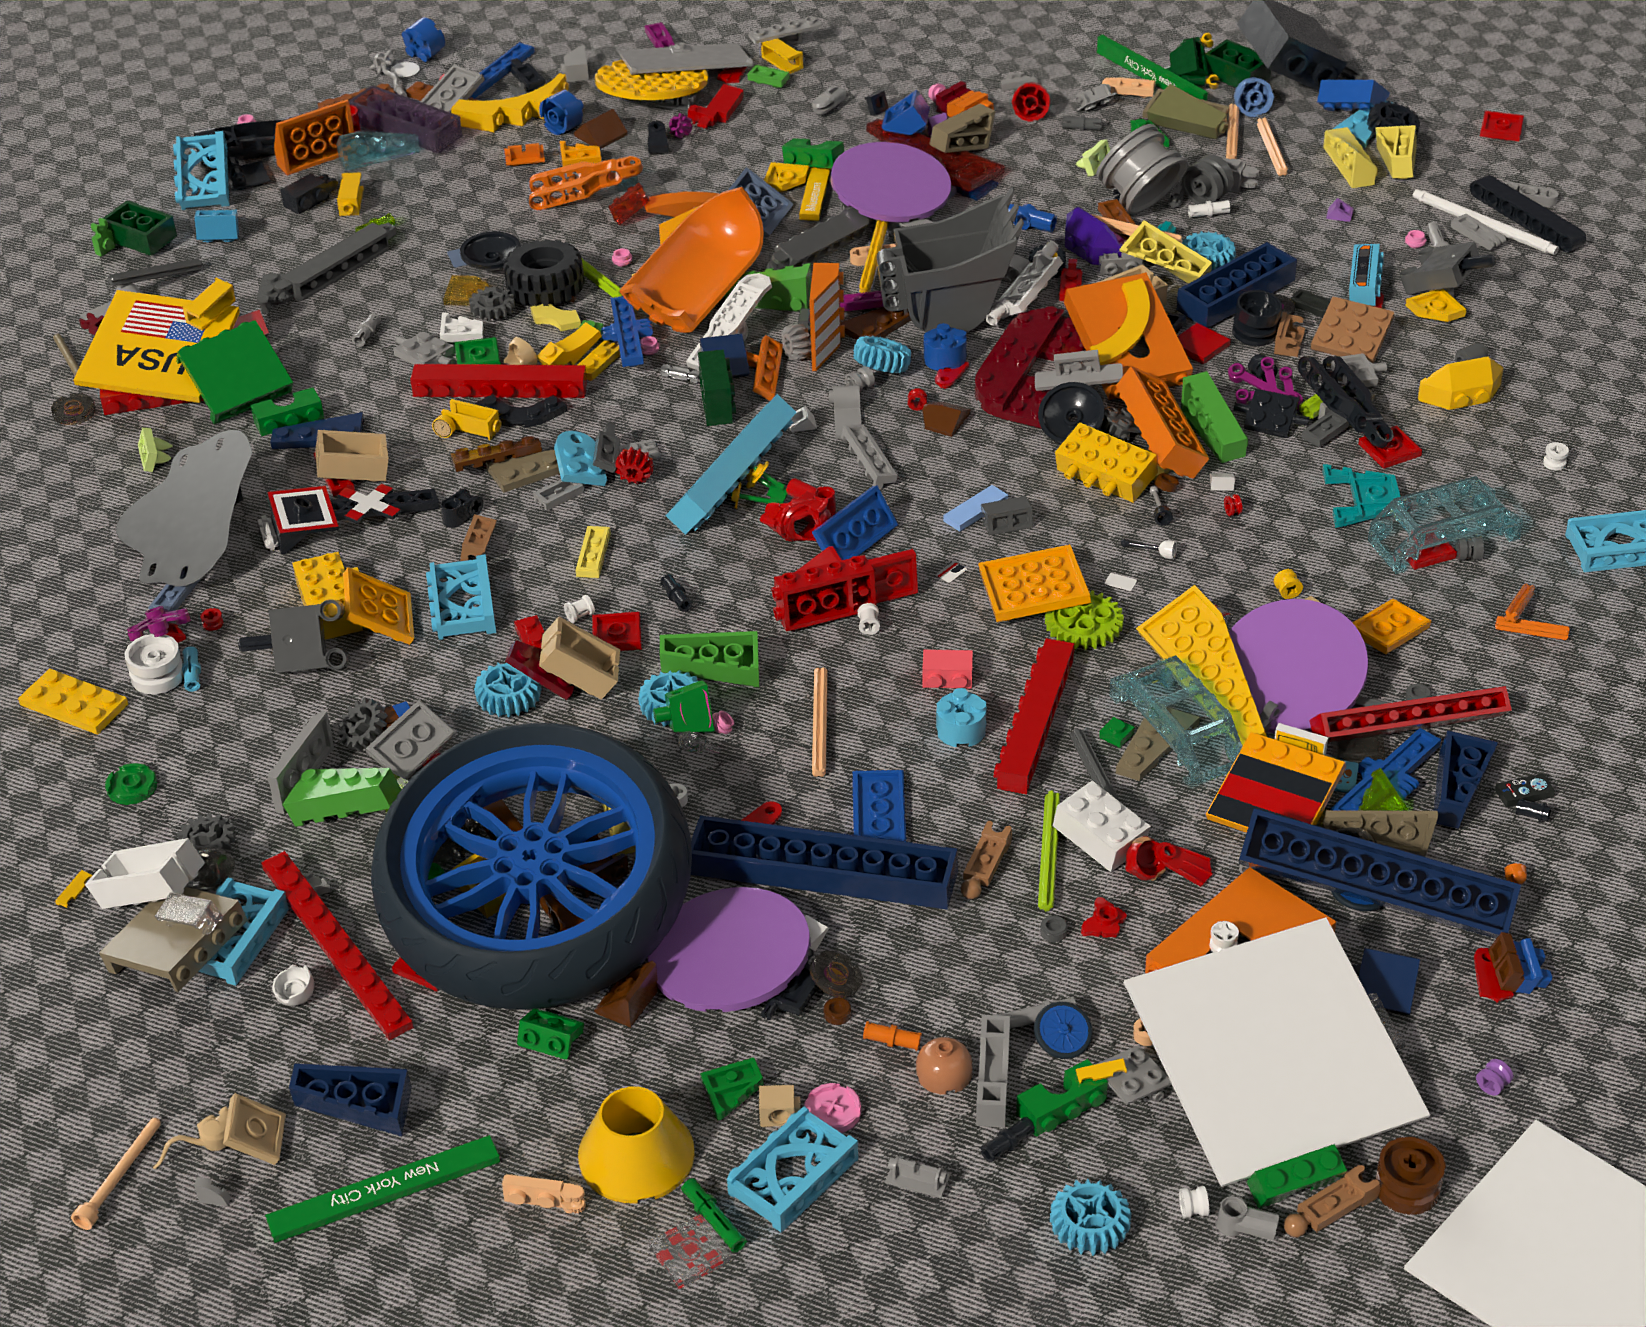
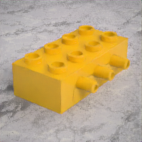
M1082 423L1075 427L1055 451L1057 470L1063 472L1066 479L1077 478L1083 481V485L1087 488L1093 485L1102 489L1105 496L1114 494L1132 503L1136 501L1158 473L1156 454Z
M339 552L327 553L292 563L296 584L304 606L317 605L325 600L334 599L340 601L345 608L343 580L345 569ZM358 567L352 568L356 571H359ZM333 603L329 604L326 608L327 614L330 617H334L337 614L338 609ZM345 612L343 617L337 621H326L323 619L325 640L363 631L361 625H356L346 620Z

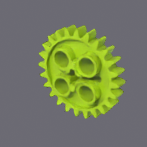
M1092 590L1090 592L1091 603L1046 612V630L1050 631V637L1057 636L1059 641L1064 640L1065 642L1075 643L1074 649H1077L1079 645H1082L1084 650H1087L1088 645H1091L1094 649H1097V644L1105 647L1106 641L1113 643L1114 637H1119V632L1123 630L1124 615L1122 614V608H1118V602L1111 603L1112 597L1104 599L1103 593L1096 596Z

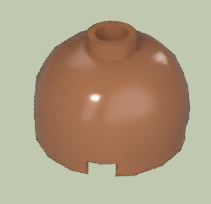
M938 1037L930 1040L921 1048L917 1056L916 1074L919 1077V1083L928 1091L939 1095L946 1094V1091L954 1089L955 1093L964 1089L972 1078V1059L967 1048L957 1039L950 1037Z

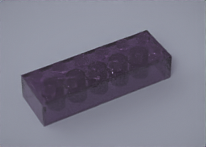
M373 85L349 100V105L355 106L358 109V122H360V126L424 148L438 154L462 137L460 116Z

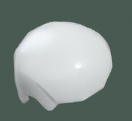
M292 964L287 970L280 972L275 977L272 990L280 1003L288 1006H297L305 1003L312 996L315 983L312 973L307 966L301 968Z

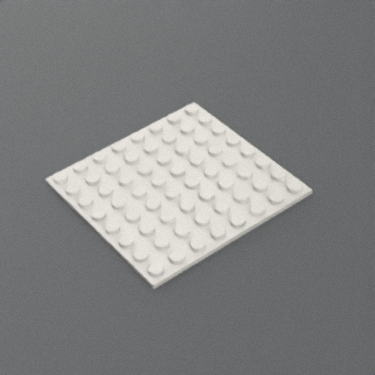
M1327 918L1126 979L1123 982L1221 1187L1250 1178L1257 1170L1335 1144L1336 1148L1430 1116Z
M1535 1120L1407 1262L1404 1270L1491 1327H1646V1186Z

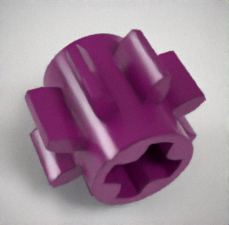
M679 113L678 117L673 116L669 122L670 133L680 139L683 138V135L688 136L693 128L691 124L692 119L682 113Z

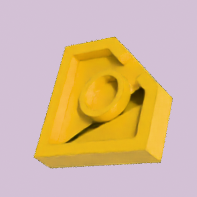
M771 162L764 181L779 192L786 191L806 183L809 175V165Z
M1444 289L1432 290L1406 299L1405 306L1417 317L1449 322L1466 315V308Z

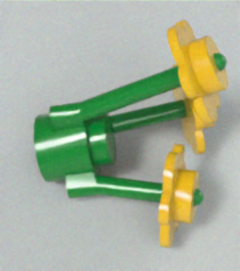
M768 461L764 465L759 463L758 466L749 471L746 477L748 481L746 488L754 487L758 481L769 488L767 496L770 499L741 494L742 483H739L738 489L735 488L730 493L732 496L731 501L736 502L735 509H737L739 498L766 504L774 502L784 503L788 495L786 492L787 487L765 472L769 465Z

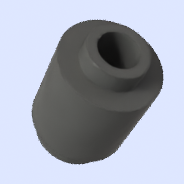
M1473 343L1456 352L1455 362L1487 357L1488 350L1481 343Z

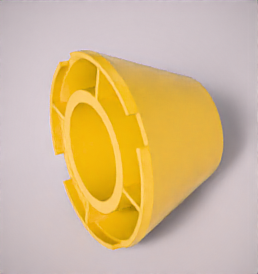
M625 1087L614 1091L602 1102L581 1140L578 1161L584 1180L596 1193L616 1202L638 1203L639 1199L654 1196L655 1200L661 1198L681 1185L691 1171L694 1162V1143L685 1124L657 1094L643 1087ZM631 1133H642L639 1135L626 1136L627 1134Z

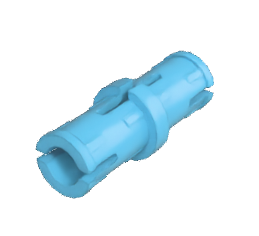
M191 646L184 648L182 651V671L185 689L193 692L200 688L199 674L201 673V665L198 663V650Z

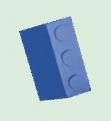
M1321 80L1317 102L1324 107L1323 109L1328 111H1334L1335 108H1341L1345 111H1352L1353 108L1370 111L1375 104L1384 102L1389 97L1390 92L1375 80Z
M915 90L886 110L882 124L884 131L912 135L915 132L918 134L926 128L925 125H927L930 107L918 90Z

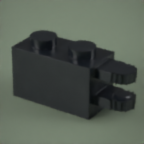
M310 173L280 190L283 207L299 215L328 199V194L337 189L338 182L334 178L331 179L327 174L317 177Z

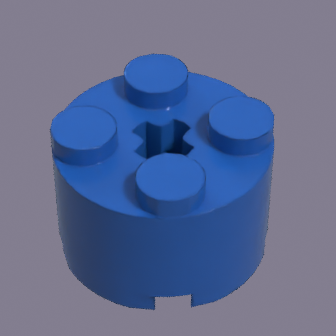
M422 17L402 32L403 41L406 46L405 51L410 57L415 56L426 62L445 46L443 32L441 29L437 30L434 27L436 24L432 20Z
M562 90L543 100L539 106L540 117H544L546 121L544 123L545 127L551 133L560 135L581 124L584 105L572 93Z
M942 323L938 324L937 328L924 334V360L927 367L937 371L948 367L955 369L966 362V331L952 328L948 324Z

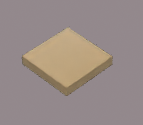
M235 1093L230 1098L223 1145L275 1165L280 1159L286 1114Z

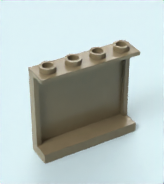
M184 887V892L175 899L166 898L156 902L150 901L99 954L109 973L117 975L124 967H129L168 978L175 992H179L248 919L239 900Z

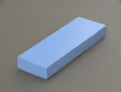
M991 485L944 514L943 521L960 532L984 517L981 511V504L1008 499V494Z

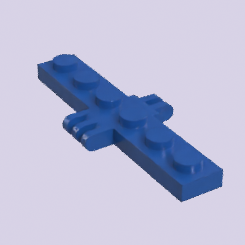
M623 296L610 298L614 323L601 329L602 338L604 340L618 341L623 367H635L639 364H644L639 338L653 334L651 320L648 318L636 320L633 306Z
M1419 728L1384 761L1381 759L1375 761L1370 757H1365L1358 766V772L1361 773L1363 780L1330 808V811H1370L1388 794L1403 801L1407 795H1410L1419 786L1418 780L1411 777L1410 774L1440 747L1441 739Z

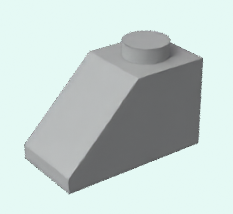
M584 45L577 47L564 56V64H561L562 74H566L567 82L589 80Z

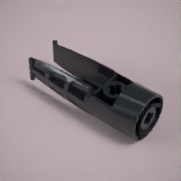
M284 120L248 122L227 127L194 130V136L212 135L217 131H223L227 142V159L230 157H235L238 160L254 159L275 154L276 123ZM209 156L206 157L208 161H214L216 159L215 157H212L211 159H209ZM203 160L199 162L200 166H207Z

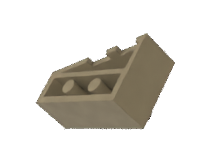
M978 104L934 125L930 145L944 153L987 149L989 147L995 111L982 104Z

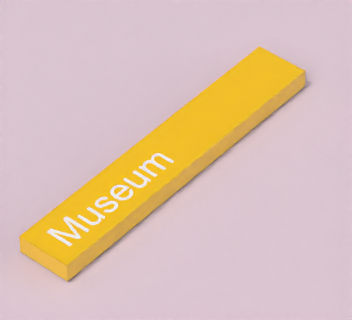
M810 168L799 212V220L819 221L832 168Z

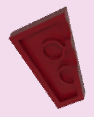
M516 640L510 646L505 662L567 700L572 695L575 685L569 684L562 678L539 667L542 649Z

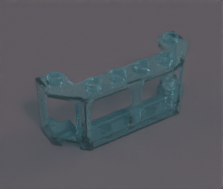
M1477 476L1394 498L1370 522L1368 541L1394 573L1398 574L1407 570V567L1404 565L1406 559L1412 557L1413 560L1418 559L1420 550L1496 529L1500 536L1505 535L1504 537L1509 542L1520 539L1523 521L1495 496V490ZM1472 498L1471 506L1474 511L1462 512L1454 503ZM1444 506L1452 515V517L1424 525L1417 524L1410 516L1411 514ZM1393 519H1396L1409 535L1394 550L1392 557L1380 543V540H1383L1390 534Z
M1176 655L1157 660L1156 663L1135 671L1110 678V698L1116 704L1130 700L1178 754V766L1184 765L1189 771L1188 776L1183 777V781L1190 789L1228 774L1243 747L1231 713L1218 702L1216 696L1207 690L1202 681L1190 671L1188 665L1183 663ZM1157 667L1156 671L1142 678L1137 676L1140 673ZM1174 680H1176L1183 689L1163 697H1156L1148 689L1147 685L1159 681L1164 688H1170L1174 685ZM1191 697L1213 722L1192 730H1186L1166 707ZM1224 733L1225 752L1231 762L1200 774V765L1193 745Z

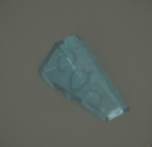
M357 131L339 136L336 143L339 161L346 171L420 153L417 134Z

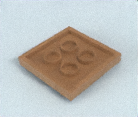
M1332 297L1311 342V349L1336 356L1364 353L1367 360L1374 363L1394 319V311Z

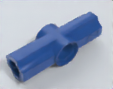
M1010 204L1008 210L1010 211L1014 205ZM1025 204L1023 207L1019 206L1014 220L1016 225L1021 218L1023 219L1022 230L1031 227L1052 233L1055 230L1057 216L1038 211L1031 204Z

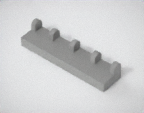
M844 425L841 439L843 442L849 443L848 449L850 453H856L858 465L865 467V476L867 479H873V486L878 485L881 490L884 483H896L897 473L865 425Z

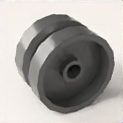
M1207 154L1187 168L1181 183L1184 192L1195 204H1204L1206 201L1216 202L1220 197L1227 194L1233 187L1234 176L1225 160L1217 155Z

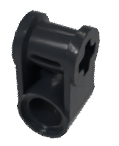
M652 121L648 124L649 154L668 153L665 124L661 121Z
M463 488L449 498L444 499L441 502L443 525L448 528L461 526L462 523L473 517L474 514L480 513L484 504L483 499L479 496L471 495L468 490Z

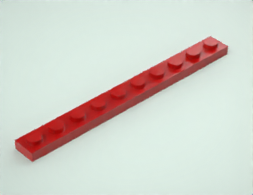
M283 851L261 862L267 876L278 890L285 891L287 903L387 1039L390 1041L411 1030L413 1022L288 854Z

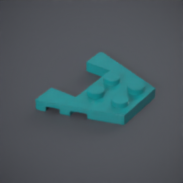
M1323 464L1322 472L1325 484L1349 483L1355 505L1353 507H1333L1332 516L1335 528L1402 511V500L1395 475L1367 470L1363 474L1352 472V468L1343 467L1342 470L1331 469L1332 465Z

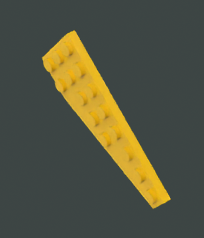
M1195 585L1136 628L1141 637L1242 747L1250 732L1267 737L1224 617Z

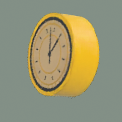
M440 415L433 421L432 428L439 437L448 438L455 431V423L450 417Z

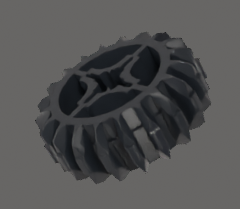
M1387 101L1386 103L1380 102V104H1375L1368 114L1367 125L1368 130L1372 131V135H1376V127L1416 125L1417 136L1420 121L1419 117L1415 115V111H1410V107H1404L1403 104L1399 105L1396 102L1391 103Z

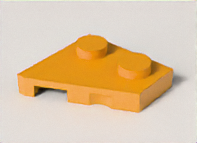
M560 141L563 167L582 161L590 163L601 162L600 147L586 146L576 143V147L566 146V141Z

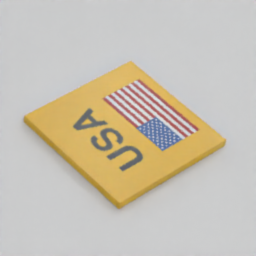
M117 290L76 373L74 384L77 386L200 403L202 396L183 364H177L176 362L177 351L186 345L192 346L197 344L203 338L217 336L223 330L233 329L240 314V309L238 306L228 307L202 331L186 323L182 307L189 305L193 300Z

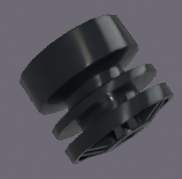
M1251 290L1242 293L1237 299L1236 315L1232 325L1234 337L1241 343L1250 346H1265L1272 343L1276 338L1278 321L1282 311V303L1279 298L1272 293L1261 290Z

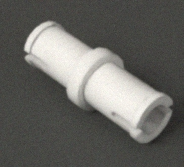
M1229 200L1219 202L1206 201L1204 204L1188 205L1189 218L1199 216L1212 217L1214 214L1230 213V209H1228L1230 208Z

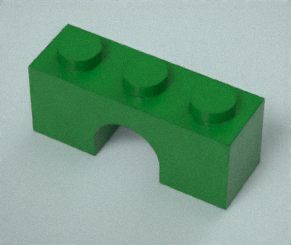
M793 138L782 145L785 164L809 165V167L832 168L836 159L845 152L844 143L841 141L827 140L822 144L811 145L810 139Z
M314 387L293 393L294 402L287 406H277L273 403L272 399L250 405L254 423L261 437L272 434L275 428L324 419L322 403Z
M1088 1059L1064 1071L1063 1089L1065 1093L1053 1094L1047 1091L1040 1083L1017 1095L1016 1114L1020 1119L1027 1117L1031 1120L1035 1127L1033 1134L1036 1137L1044 1132L1054 1130L1061 1123L1069 1119H1075L1082 1112L1092 1107H1098L1107 1100L1108 1081L1106 1079L1093 1081L1090 1078L1082 1080V1083L1079 1084L1076 1069L1093 1065Z
M1332 1144L1257 1170L1246 1182L1258 1209L1283 1201L1289 1195L1301 1189L1310 1187L1312 1191L1335 1183L1347 1172V1169L1336 1145Z

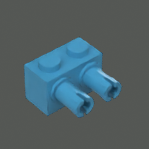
M237 210L196 211L194 217L197 240L213 242L214 239H222L224 242H231L238 239Z

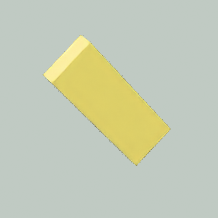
M587 526L575 570L576 577H600L611 535L610 527Z

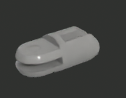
M829 87L812 102L814 113L825 114L845 99L846 91L843 88Z

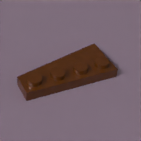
M527 436L521 438V441L518 442L505 440L495 446L482 444L477 446V449L460 448L455 450V453L450 454L455 471L460 472L464 471L463 466L468 465L477 468L483 466V463L487 460L497 463L506 460L508 455H511L512 458H518L542 452V447L538 438Z

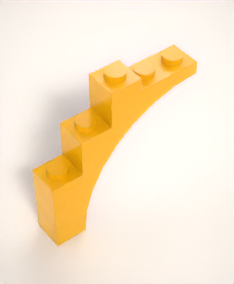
M559 73L546 85L532 92L512 98L490 101L459 99L451 108L453 125L495 132L502 123L524 126L531 117L541 118L539 106L543 100L562 90L568 91L569 84L566 80V74Z

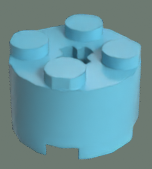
M956 688L953 693L942 697L937 703L936 728L939 739L952 747H957V744L969 743L970 747L979 743L985 737L986 701L964 688Z

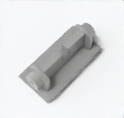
M1102 84L1092 88L1094 95L1091 89L1080 92L1076 96V101L1081 105L1077 111L1082 109L1089 111L1095 108V104L1098 103L1101 106L1111 102V97L1117 93H1110L1111 87L1109 84Z
M1103 253V256H1099V264H1101L1100 275L1125 272L1142 265L1143 259L1126 253H1121V258H1118L1117 253Z
M896 1156V1158L891 1157L889 1159L888 1169L890 1171L885 1183L941 1199L950 1174L944 1172L943 1168H934L923 1164L919 1166L916 1165V1162Z

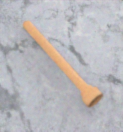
M152 1118L91 1200L83 1205H79L73 1212L71 1219L78 1227L90 1230L96 1223L99 1207L160 1127L161 1121L158 1118Z

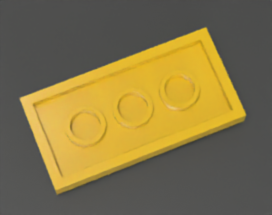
M50 668L18 698L20 705L97 735L128 705L127 697Z

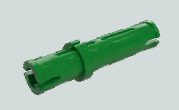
M696 1178L687 1180L682 1185L681 1190L694 1204L695 1212L708 1221L732 1253L741 1251L745 1247L747 1239L717 1206L715 1197L712 1194H707Z

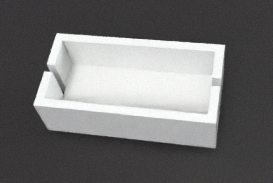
M189 838L114 851L101 866L104 871L98 869L85 885L102 909L119 908L130 904L138 905L148 901L156 902L166 898L175 899L184 892L183 888L189 881L197 877L199 869L205 862Z

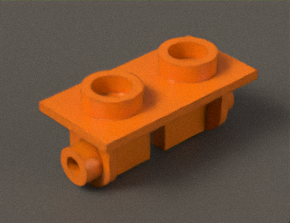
M525 144L526 151H522L521 145L504 148L506 166L545 162L543 144Z

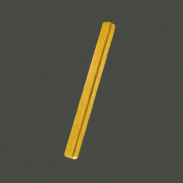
M877 220L859 284L860 293L870 292L877 268V254L882 250L889 224L887 221Z

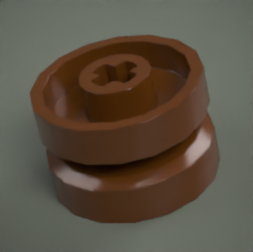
M1399 1137L1388 1142L1381 1150L1375 1179L1380 1182L1379 1199L1393 1211L1406 1215L1422 1214L1431 1210L1437 1204L1446 1167L1443 1155L1434 1145L1426 1140L1415 1137Z

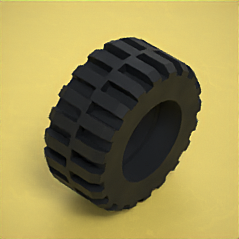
M545 239L544 241L536 240L533 243L527 242L521 247L514 248L513 252L510 251L503 263L506 289L510 290V293L514 295V301L524 306H537L541 304L549 306L550 303L555 306L560 305L562 302L570 301L571 296L575 298L584 287L585 279L581 253L576 247L567 242L562 243L560 240L551 241L550 239Z

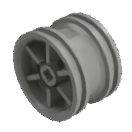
M1154 124L1141 126L1124 137L1110 150L1097 169L1096 176L1103 182V185L1108 189L1116 188L1121 193L1119 202L1130 215H1136L1164 198L1181 180L1188 167V162L1181 157L1177 150L1168 151L1163 146L1165 136L1158 131Z

